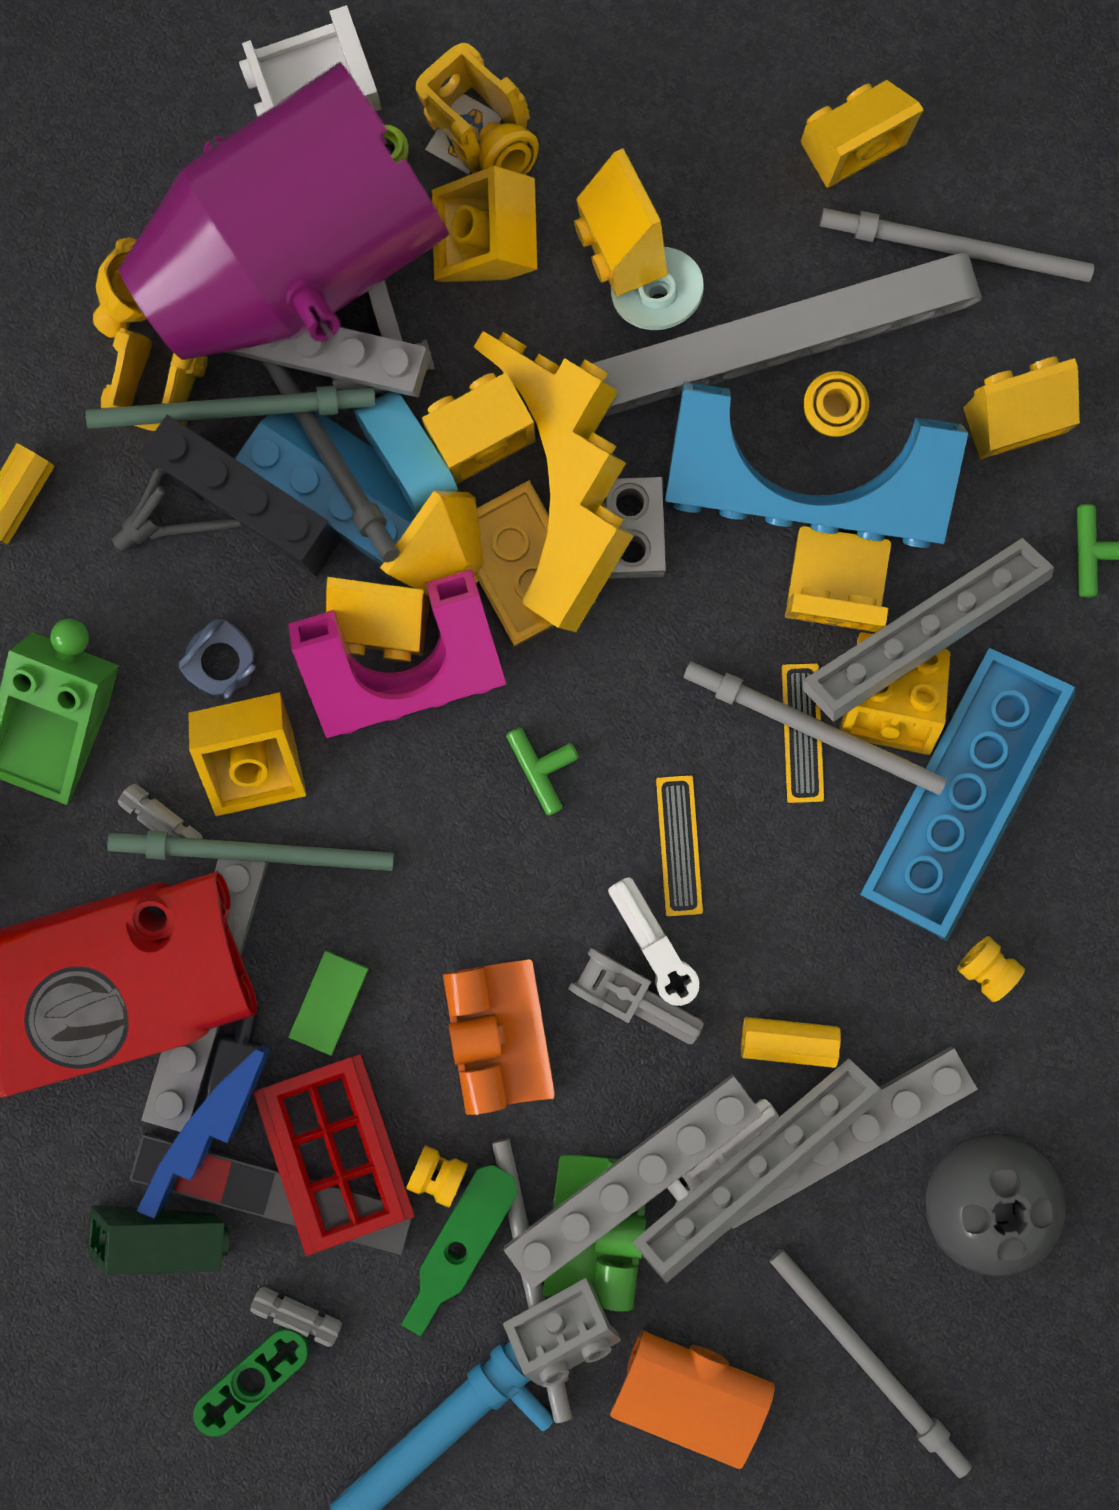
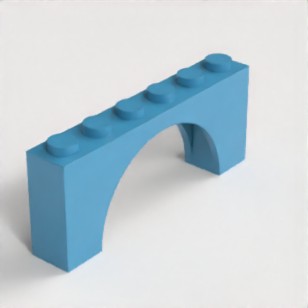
M683 382L665 501L674 503L673 508L692 513L700 512L701 507L718 509L719 515L737 520L746 519L747 514L764 516L765 522L782 527L792 526L793 521L810 523L811 529L828 534L838 533L839 528L857 531V536L873 541H883L885 535L901 537L904 544L919 548H929L931 542L944 544L968 432L962 424L915 417L913 428L902 451L877 477L862 486L846 492L831 495H808L793 492L772 483L753 468L745 458L731 428L730 389Z

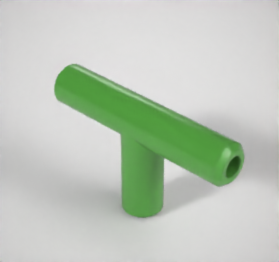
M1082 504L1077 507L1079 596L1082 598H1092L1098 595L1097 560H1119V541L1097 542L1096 506L1093 504Z
M518 727L508 732L506 738L546 815L550 816L562 810L563 806L547 775L578 760L579 756L573 744L568 743L538 759L523 728Z

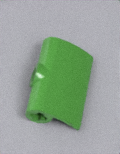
M561 1155L559 1158L553 1209L619 1159L584 1155ZM646 1204L546 1278L543 1288L544 1297H551L587 1278L592 1283L603 1309L610 1311L632 1310L634 1307L639 1259H642V1254L637 1250L633 1241L645 1232L647 1217L644 1215Z

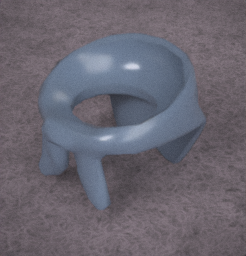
M215 619L192 637L186 648L185 655L179 661V669L187 680L200 690L211 695H224L227 699L233 695L234 691L247 686L250 682L251 673L256 669V666L253 665L254 649L248 638L236 626L225 619ZM226 643L232 646L238 653L240 660L239 668L229 679L216 680L207 676L204 672L201 658L205 649L210 645Z

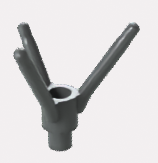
M155 469L141 501L132 515L122 522L123 529L112 537V542L121 552H125L134 543L142 544L148 538L156 539L167 535L241 527L242 523L235 518L163 525L153 512L165 494V489L159 486L164 475Z

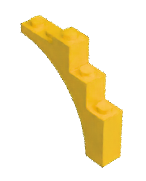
M482 331L474 348L497 365L503 373L507 372L513 385L521 393L537 424L548 464L550 485L548 531L537 572L522 604L557 628L577 632L634 537L633 534L620 527L624 518L602 506L626 462L612 454L617 447L616 445L594 433L619 391L604 382L609 373L584 359L579 367L564 358L559 366L538 353L533 361L523 355L527 346L505 332H502L499 339Z

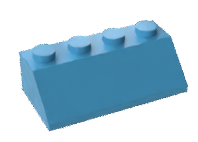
M314 411L369 502L377 504L387 520L385 528L395 544H397L417 514L413 512L374 449L327 416H319L318 411ZM272 414L264 418L235 459L328 520L343 540L382 565L384 561L369 537L362 536L352 520L354 512L294 414Z

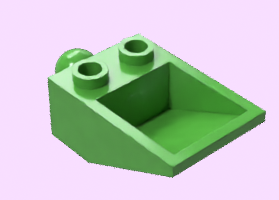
M72 618L57 622L51 630L50 638L32 632L11 648L8 652L0 687V780L65 805L71 802L108 709L119 668L117 664L83 652L89 643V632L82 622Z

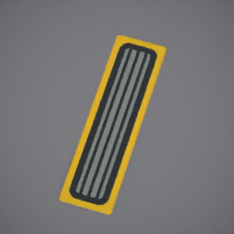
M817 663L782 665L783 703L821 720L820 707L803 690L804 679L819 670V665ZM784 724L787 802H823L822 741Z
M693 776L657 778L656 786L666 916L702 914L703 906Z

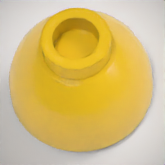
M491 122L482 128L478 136L481 150L478 158L480 170L495 165L526 175L537 159L539 143L536 136L527 128L518 124Z
M840 371L822 374L809 385L805 393L804 413L806 419L817 432L825 436H846L857 430L868 415V393L864 385L851 374Z

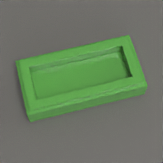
M326 950L288 1038L332 1056L370 968Z

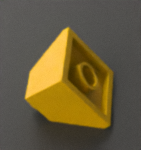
M433 491L396 544L400 550L399 556L391 562H384L380 569L415 589L424 590L428 596L426 582L472 569L477 584L479 578L476 576V573L484 562L475 497L469 492Z

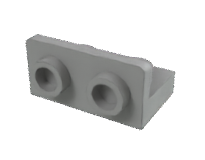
M587 1278L503 1323L523 1375L537 1385L543 1384L548 1386L562 1381L569 1375V1369L584 1361L591 1363L604 1358L611 1352V1346L621 1341L617 1330L610 1325L594 1287Z

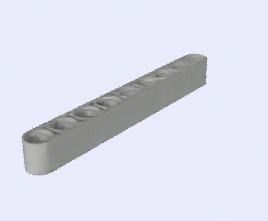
M959 253L592 363L609 373L604 382L619 391L604 417L682 394L683 382L710 386L972 306L982 299V295L969 254Z

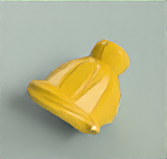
M131 237L117 240L115 249L107 256L98 271L96 292L100 305L93 313V323L101 333L110 338H115L116 332L120 328L128 330L131 322H140L147 319L128 290L119 271V267L137 240Z

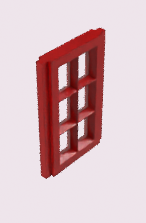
M361 1054L253 1092L306 1256L415 1217ZM342 1079L353 1115L329 1124L317 1087ZM308 1091L320 1127L295 1136L284 1099ZM357 1125L369 1163L344 1171L333 1133ZM323 1137L335 1175L310 1183L299 1145ZM373 1172L384 1210L360 1218L348 1181ZM339 1185L351 1222L326 1230L314 1193Z

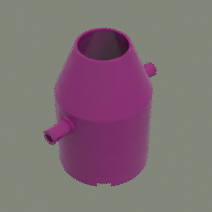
M341 61L229 137H213L217 144L214 147L208 140L203 147V154L181 169L119 267L120 274L136 303L163 341L181 360L297 339L307 331L315 341H326L329 337L322 328L323 323H326L333 336L337 334L340 328L339 319L334 313L429 251L450 235L406 159L404 158L398 163H395L385 147V144L388 143L383 136V133L387 131L386 127Z

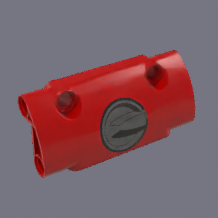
M219 871L178 882L175 885L162 882L153 883L145 887L0 929V1098L181 1047L201 1039L211 1028L257 1014L255 992L227 923L231 911V898L227 883ZM147 906L161 908L166 916L159 917L153 915L148 911Z

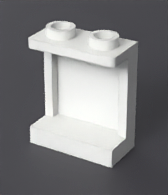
M347 5L329 11L332 23L259 49H254L251 40L242 43L247 59L239 61L248 89L257 87L262 102L254 104L257 116H260L340 61L351 74L375 111L382 109L377 89Z

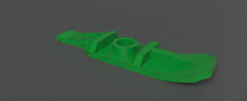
M493 1164L478 1168L475 1171L420 1267V1292L402 1321L401 1326L421 1337L440 1303L462 1291L518 1194L515 1179L512 1175ZM453 1242H459L466 1247V1253L463 1256H454L449 1250V1245Z

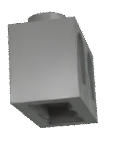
M662 477L617 479L602 506L624 518L620 527L634 535L631 541H635L642 546L644 557L636 563H628L620 558L608 579L663 577L666 571ZM632 495L640 500L642 510L635 516H625L618 511L616 502L622 496Z

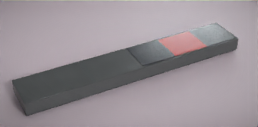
M145 1132L141 1137L129 1181L149 1186L159 1164L175 1140ZM209 1150L200 1173L191 1181L178 1176L171 1191L176 1194L296 1226L278 1168ZM309 1177L310 1183L319 1181L318 1179ZM339 1185L314 1193L326 1230L351 1222ZM350 1188L360 1218L384 1210L380 1196ZM412 1218L350 1241L402 1255Z

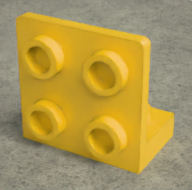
M802 526L797 536L785 618L870 632H878L886 627L888 608L882 607L891 542L887 539L883 541L868 540L856 534L844 532L836 534L822 533L811 529V527Z
M861 632L857 644L873 634ZM943 649L843 715L840 722V730L872 744L930 755L945 725L950 651Z

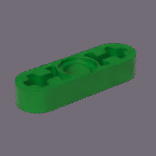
M282 1326L273 1331L201 1396L193 1412L194 1423L198 1430L211 1437L222 1436L230 1431L302 1367L310 1352L309 1337H304ZM282 1339L285 1343H289L292 1340L297 1342L298 1346L294 1352L296 1358L294 1359L293 1356L287 1354L277 1362L273 1369L269 1360L278 1352L281 1346L279 1340ZM263 1353L265 1355V1358L259 1355ZM247 1368L258 1369L264 1375L265 1387L258 1392L246 1391L240 1384V1373ZM231 1392L236 1400L226 1409L223 1415L225 1421L220 1417H216L213 1420L209 1419L206 1415L210 1409L208 1402L216 1407Z

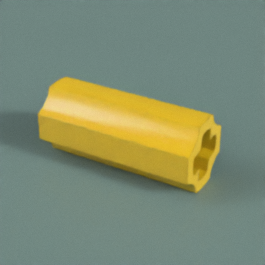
M18 443L0 470V541L6 545L9 544L55 467L46 459Z
M745 1017L742 1027L741 1056L746 1059L836 1068L841 1042L840 1028L838 1026Z

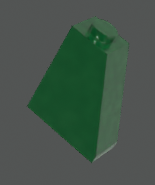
M103 1205L91 1206L87 1253L105 1275L221 1271L222 1256H227L230 1236L228 1228L224 1227V1222L213 1213L163 1210L155 1218L137 1212L138 1208Z

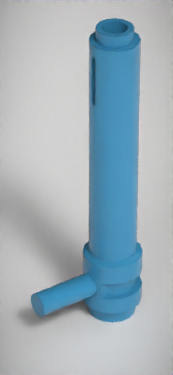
M510 1341L507 1344L501 1342L490 1352L491 1358L486 1363L480 1361L467 1373L468 1379L330 1504V1510H381L491 1409L498 1410L509 1399L541 1431L548 1429L554 1421L553 1415L525 1387L530 1379L523 1375Z

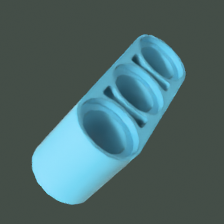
M390 391L375 399L374 407H362L354 410L364 435L415 514L419 513L433 491L458 492L450 470L400 393Z

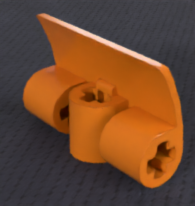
M518 960L444 973L443 980L451 1022L448 1025L455 1065H458L465 1113L467 1115L485 1114L505 1109L508 1104L553 1099L555 1092L532 960Z
M641 1330L628 1361L626 1379L610 1411V1416L737 1469H742L769 1412L774 1396L775 1384L730 1366L727 1359L707 1348L690 1345L688 1349Z

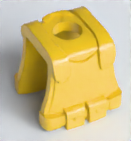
M460 43L444 53L419 76L416 81V92L424 106V115L430 127L434 131L439 127L449 137L458 159L473 174L480 170L478 158L481 150L471 126L449 106L473 87L505 123H514L526 128L530 115L525 97L519 91V88L508 77L502 80L498 79L484 66L481 54L468 43ZM452 76L448 83L441 88L445 80Z
M123 328L116 332L113 346L118 351L112 383L111 385L107 384L101 396V408L132 406L152 347V342L148 337ZM175 353L173 354L162 404L188 402L196 378H201L205 374L208 364L207 356L181 360ZM183 421L180 423L186 426L188 421ZM161 423L134 426L156 431Z

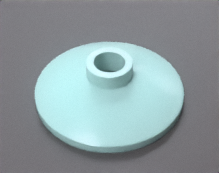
M664 247L667 276L616 297L611 287L612 301L619 315L628 323L647 330L671 328L688 319L696 311L702 300L704 284L700 268L686 253L674 248ZM656 294L665 295L664 297L658 299L652 298V296Z

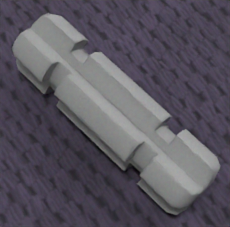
M137 784L129 785L118 799L120 807L129 814L133 812L138 814L137 820L151 831L168 832V837L203 838L190 825L188 827L183 826L184 820L157 799H148L149 793Z
M261 1287L257 1291L250 1308L253 1314L264 1319L271 1316L274 1318L273 1323L293 1330L304 1337H308L311 1334L315 1336L314 1341L327 1347H332L342 1326L340 1320L326 1314L322 1318L318 1316L319 1311L286 1296L282 1300L277 1297V1292L266 1287Z

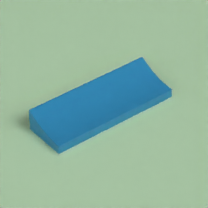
M988 648L926 769L947 778L941 794L937 795L916 786L860 895L948 942L1075 698V687Z

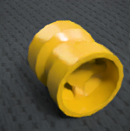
M990 936L979 941L965 955L957 968L966 979L976 980L978 983H981V992L992 1002L999 1001L1009 993L1025 972V968L1015 959L1004 958L1000 945Z
M425 1145L406 1189L418 1195L424 1192L433 1195L436 1203L449 1208L468 1163L456 1158L451 1160L442 1158L438 1150ZM438 1170L435 1181H432L431 1178L434 1171Z

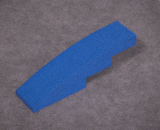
M262 1045L253 1051L217 1085L187 1121L159 1164L137 1212L152 1218L159 1215L166 1206L177 1177L180 1176L191 1181L200 1173L213 1139L216 1138L228 1143L236 1135L271 1051L270 1047Z

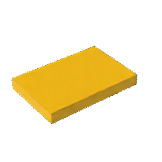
M530 480L477 508L484 564L476 573V576L479 578L478 581L514 647L554 626L522 604L539 566L547 536L549 515Z

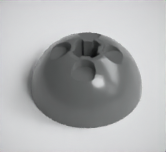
M984 1135L960 1143L940 1160L931 1175L926 1191L925 1208L927 1221L937 1244L956 1263L979 1274L1009 1276L1031 1269L1051 1253L1064 1229L1066 1198L1057 1172L1046 1157L1037 1149L1017 1138L1005 1135ZM1012 1203L1015 1205V1213H1013ZM1004 1221L1007 1222L1006 1224H997V1223H996V1222H1004Z

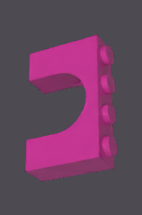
M472 569L426 582L432 609L440 631L439 639L435 649L427 659L405 671L394 673L378 672L356 661L347 647L334 610L288 624L292 652L326 738L340 734H350L366 726L386 720H396L406 714L430 707H440L450 701L473 694H483L493 688L506 685Z

